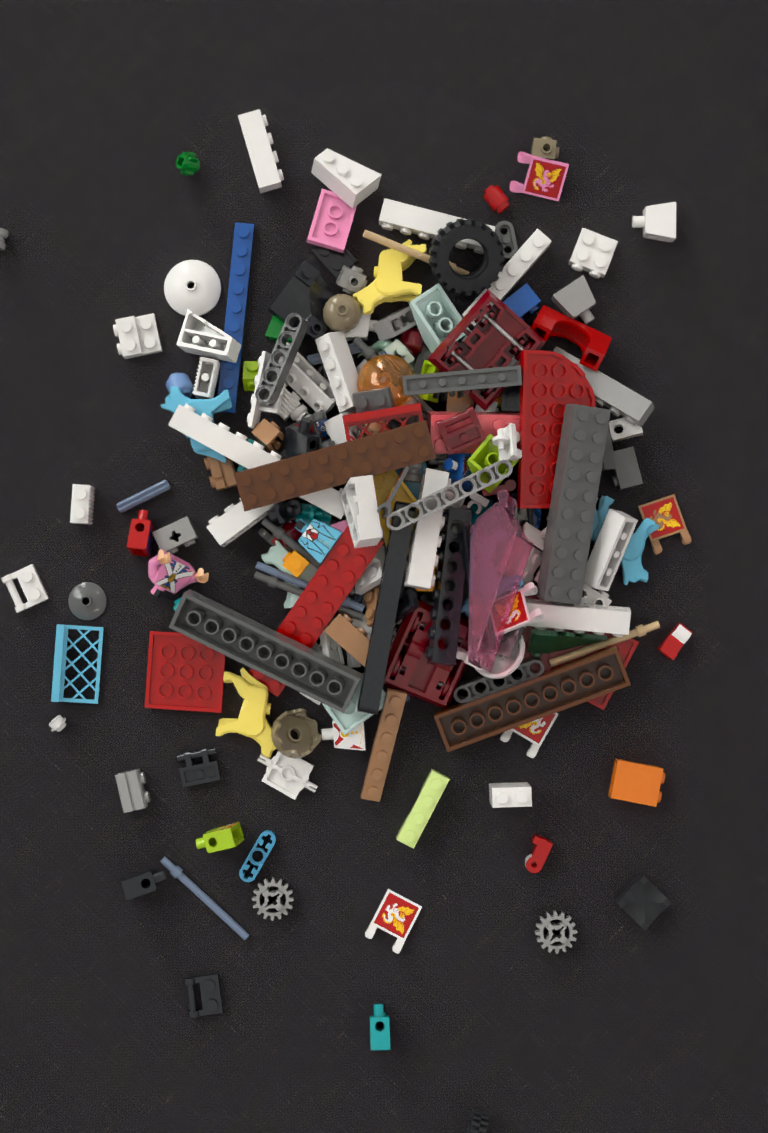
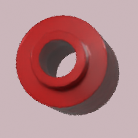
M492 184L484 190L485 195L483 198L494 212L496 211L500 214L510 206L508 197L498 185L494 187Z

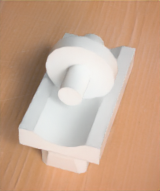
M513 423L508 424L505 428L498 429L497 436L492 439L493 445L498 446L499 461H516L522 457V450L517 448L520 434L516 431L515 424Z

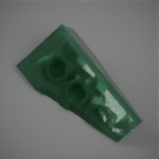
M528 629L526 652H531V656L542 657V653L549 654L607 640V636Z

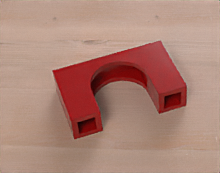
M545 305L542 306L531 327L545 341L551 336H558L575 343L583 352L579 363L596 372L612 337Z

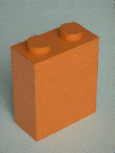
M615 758L608 796L613 799L656 807L657 803L661 801L662 792L660 791V785L665 781V772H663L661 767Z

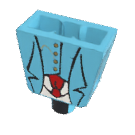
M300 519L294 527L302 533L298 542L319 563H323L343 533L341 530L318 519H313L310 524Z

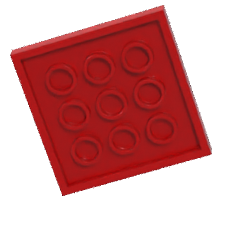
M150 631L144 708L222 713L223 676L226 655L181 633Z

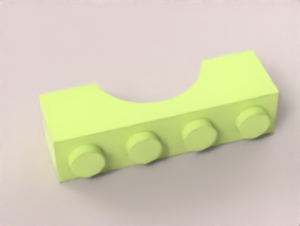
M431 769L412 810L396 836V840L414 849L450 780L449 777Z

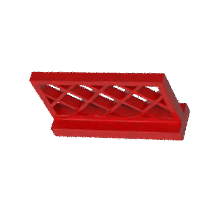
M414 403L343 415L347 442L351 441V439L355 440L349 433L350 426L357 425L363 430L358 437L361 438L364 432L373 435L366 429L374 422L382 426V429L379 431L380 433L384 428L390 430L386 425L392 419L402 423L400 427L407 425L406 421L410 416L418 415L419 421H423L421 404ZM404 417H406V419L404 420V422L399 419V418H404ZM367 424L365 428H363L361 425Z

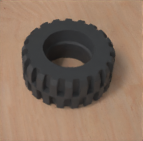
M462 218L456 219V222H449L445 228H440L437 231L438 235L433 237L431 241L433 243L432 247L429 248V265L439 283L448 291H453L454 294L458 295L464 294L465 296H471V293L480 294L483 289L486 288L488 290L492 287L490 284L499 279L498 274L503 271L504 266L502 262L505 261L504 247L498 235L483 222L470 218L467 220ZM472 239L477 241L483 248V262L471 274H458L450 266L449 253L452 247L459 241Z

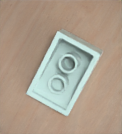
M439 283L409 302L421 337L430 352L433 353L462 320V317ZM462 333V334L456 339V341L459 340L460 338H462L463 336H465L466 334H465V333Z

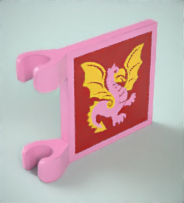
M520 151L517 156L518 162L529 164L524 184L511 181L510 191L559 201L569 164Z

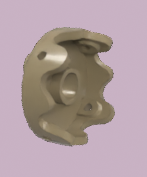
M303 708L285 711L274 721L271 729L274 746L282 755L288 758L299 759L307 756L322 739V735L318 733L317 721L309 718L306 715L307 711ZM291 731H295L297 733V740L291 737Z

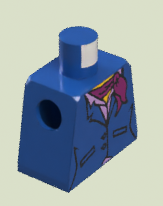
M458 453L448 456V459L444 462V469L449 472L451 484L472 474L467 464V460L472 454ZM464 481L462 489L465 492H470L472 489L471 483Z

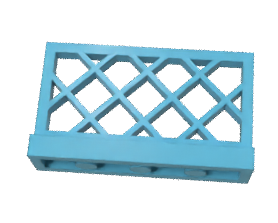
M57 624L51 702L98 704L104 627ZM68 629H77L82 636L73 643L68 638ZM81 630H88L84 634L81 632ZM91 630L99 631V639L93 644L85 636ZM84 637L91 646L82 653L75 644ZM67 641H69V642L71 643V645H70L68 648H67ZM72 646L80 653L73 662L66 656L67 651ZM93 647L98 653V658L91 663L84 654ZM80 657H83L89 664L82 672L74 665ZM95 662H97V669L93 666ZM72 665L79 674L70 681L65 676V670ZM90 667L96 671V677L91 682L83 675ZM81 675L88 684L79 691L72 682ZM65 679L68 681L66 686H64ZM96 680V685L94 688L92 683ZM71 685L77 694L72 698H63L64 689ZM90 686L95 691V699H86L81 693ZM80 695L83 699H78L76 697Z

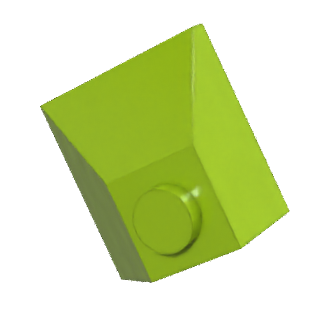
M492 434L486 437L467 460L472 474L499 461L498 446L493 445L492 439L494 436ZM519 459L516 461L509 460L512 467L519 461ZM499 464L498 472L505 475L507 473L506 465ZM484 472L481 473V482L488 483L489 475ZM502 480L484 489L488 493H491L501 483Z

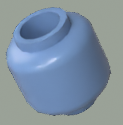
M173 373L166 382L169 394L170 386H175L181 389L185 397L190 398L192 396L194 386L187 374Z

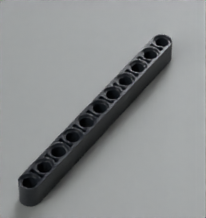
M396 501L393 512L412 503ZM411 507L408 510V515L411 518L415 516V507ZM392 516L391 526L398 527L401 522L400 518ZM413 523L400 530H390L357 712L377 715L379 711Z

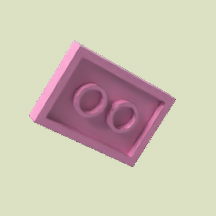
M322 189L307 243L344 253L357 205L352 209L334 192Z

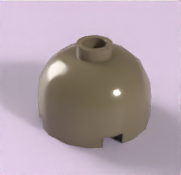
M337 294L330 297L325 303L323 320L332 331L348 333L359 324L361 308L352 296Z

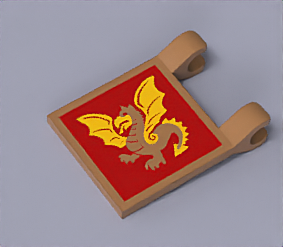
M675 494L638 506L642 520L649 518L659 525L658 530L648 536L655 555L662 552L659 539L680 533L683 545L692 542Z

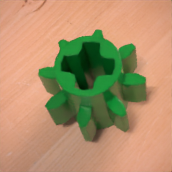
M182 152L177 157L176 166L178 169H181L180 174L186 176L194 175L199 170L200 161L198 158H195L196 153Z

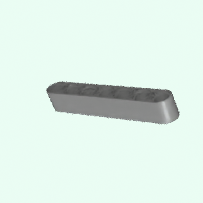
M500 460L387 516L386 526L390 530H400L511 475L513 470L512 464L507 460ZM499 464L506 465L507 473L505 475L498 472ZM484 472L489 475L488 483L481 482V473ZM464 481L471 483L472 489L470 492H465L462 489ZM446 490H451L454 493L453 500L447 501L444 498ZM429 498L436 501V507L433 510L426 507V501ZM415 507L418 510L416 518L409 517V508ZM392 516L400 518L401 522L398 527L391 526L390 519Z

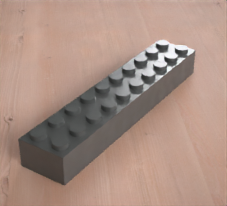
M578 404L565 405L537 585L538 593L536 597L539 599L581 604L611 410Z
M191 589L184 592L169 625V628L342 713H345L363 677L362 673Z

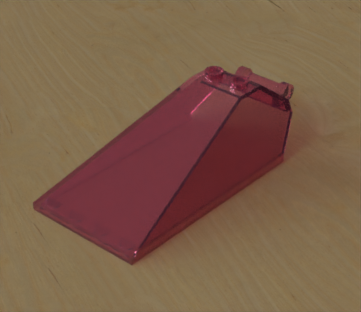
M505 489L499 490L497 493L499 502H496L480 515L470 529L468 662L488 673L492 672L504 630L533 543L528 541L517 518L514 516L517 502L513 497H510V494Z

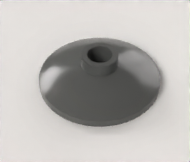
M84 582L72 589L68 604L71 612L77 618L93 620L104 612L107 605V597L99 585ZM86 597L90 601L87 605L83 603V599Z

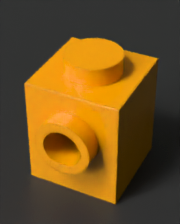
M295 550L293 553L289 551L282 560L284 561L282 566L297 578L311 564Z

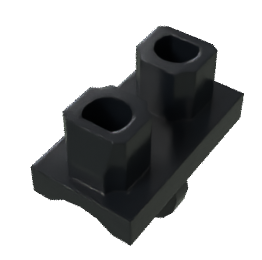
M292 498L273 505L274 509L268 510L267 513L271 522L279 520L281 524L299 515L302 511V505L298 500Z

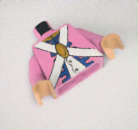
M162 549L159 550L155 557L148 561V577L155 584L150 592L158 598L162 596L165 590L175 594L192 583H206L209 578V573L204 574V569L199 568L195 572L190 563Z

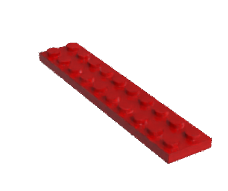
M347 526L277 629V632L312 648L385 541L381 539L375 546L354 548L349 526ZM252 668L248 672L256 680L265 684L268 687V691L277 697L286 686Z

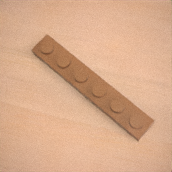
M387 688L360 795L361 799L380 802L407 697L405 691Z

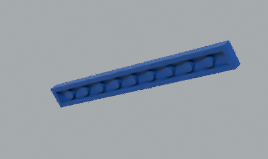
M235 222L224 332L243 346L255 225ZM242 346L236 363L221 360L218 396L223 390H228L232 402V408L223 411L224 413L236 414Z

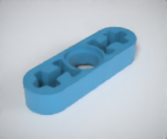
M265 830L260 834L242 865L239 876L244 882H251L256 878L276 842V835L273 831ZM269 834L271 835L270 839L272 840V843H267L265 848L268 849V851L266 852L264 848L258 847L257 844H260V846H262L264 842V838H262V836H267ZM261 851L263 859L255 861L252 857L253 852ZM249 860L253 865H257L259 867L256 868L254 866L251 871L253 876L249 875L247 878L245 877V872L243 870L249 869L251 865L250 863H247Z

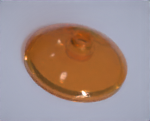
M392 354L378 355L367 361L360 370L357 379V389L359 392L390 387L395 404L393 407L402 406L411 398V396H404L402 376L414 375L410 365L401 357ZM386 377L385 382H380V379Z

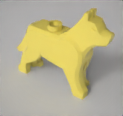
M410 239L402 243L405 246L427 254L426 244L412 245ZM392 248L383 250L380 253L378 266H374L375 280L364 289L353 294V298L363 308V315L372 314L375 307L381 303L410 302L422 294L421 284L405 282L402 271L409 268L417 258Z
M244 667L240 670L241 676L224 671V683L233 682L239 695L244 698L238 718L219 719L216 736H222L226 733H239L253 738L261 746V753L271 758L272 752L276 750V747L271 737L272 727L266 718V715H270L271 703H268V687L251 676Z

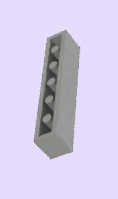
M557 346L555 347L553 352L564 355L570 361L576 363L586 374L585 377L593 388L595 402L598 406L610 408L609 410H611L612 414L625 417V421L632 426L636 424L640 427L643 426L654 410L652 401L598 370L596 372L580 364L578 358Z

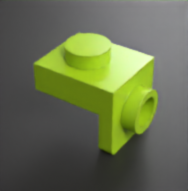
M244 361V391H255L254 380L259 371L258 361Z

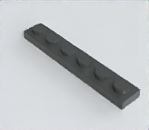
M521 365L402 376L404 396L522 386Z

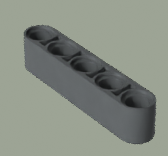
M291 313L287 316L256 389V399L266 406H273L277 402L307 331V321L297 313ZM300 320L299 326L294 328V323ZM292 338V343L286 346L287 340ZM285 356L283 363L279 364L280 357ZM277 374V379L271 382V377ZM269 392L268 399L264 400V394Z
M537 656L524 659L517 668L522 671V675L515 677L511 673L503 677L504 682L500 684L496 683L494 679L483 675L460 682L454 691V698L459 703H466L539 677L544 671V662ZM535 662L541 666L536 671L530 668V665ZM482 682L486 685V688L479 690L476 688V684ZM465 689L468 695L460 696L458 690Z

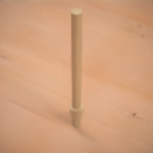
M365 230L363 233L364 238L429 263L430 255L368 230ZM449 261L451 268L458 274H469V271L457 267L455 263Z
M655 621L644 626L643 624L635 626V629L629 631V635H624L623 637L613 636L549 660L550 666H556L636 636H645L647 632L660 628L659 622Z

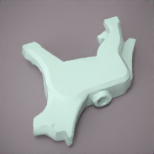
M277 540L275 541L276 546L270 547L268 553L262 554L261 557L265 564H273L279 570L293 575L282 566L284 564L282 560L288 551ZM310 564L299 578L310 582L318 569ZM284 580L285 583H288V584H290V585H293V586H295V587L300 588L299 586L294 585V584L289 583V582H287V581ZM287 592L284 609L292 608L300 596Z

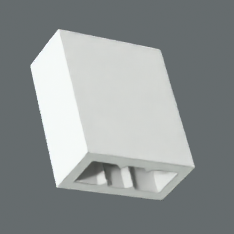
M528 782L489 783V802L492 808L531 807V786Z

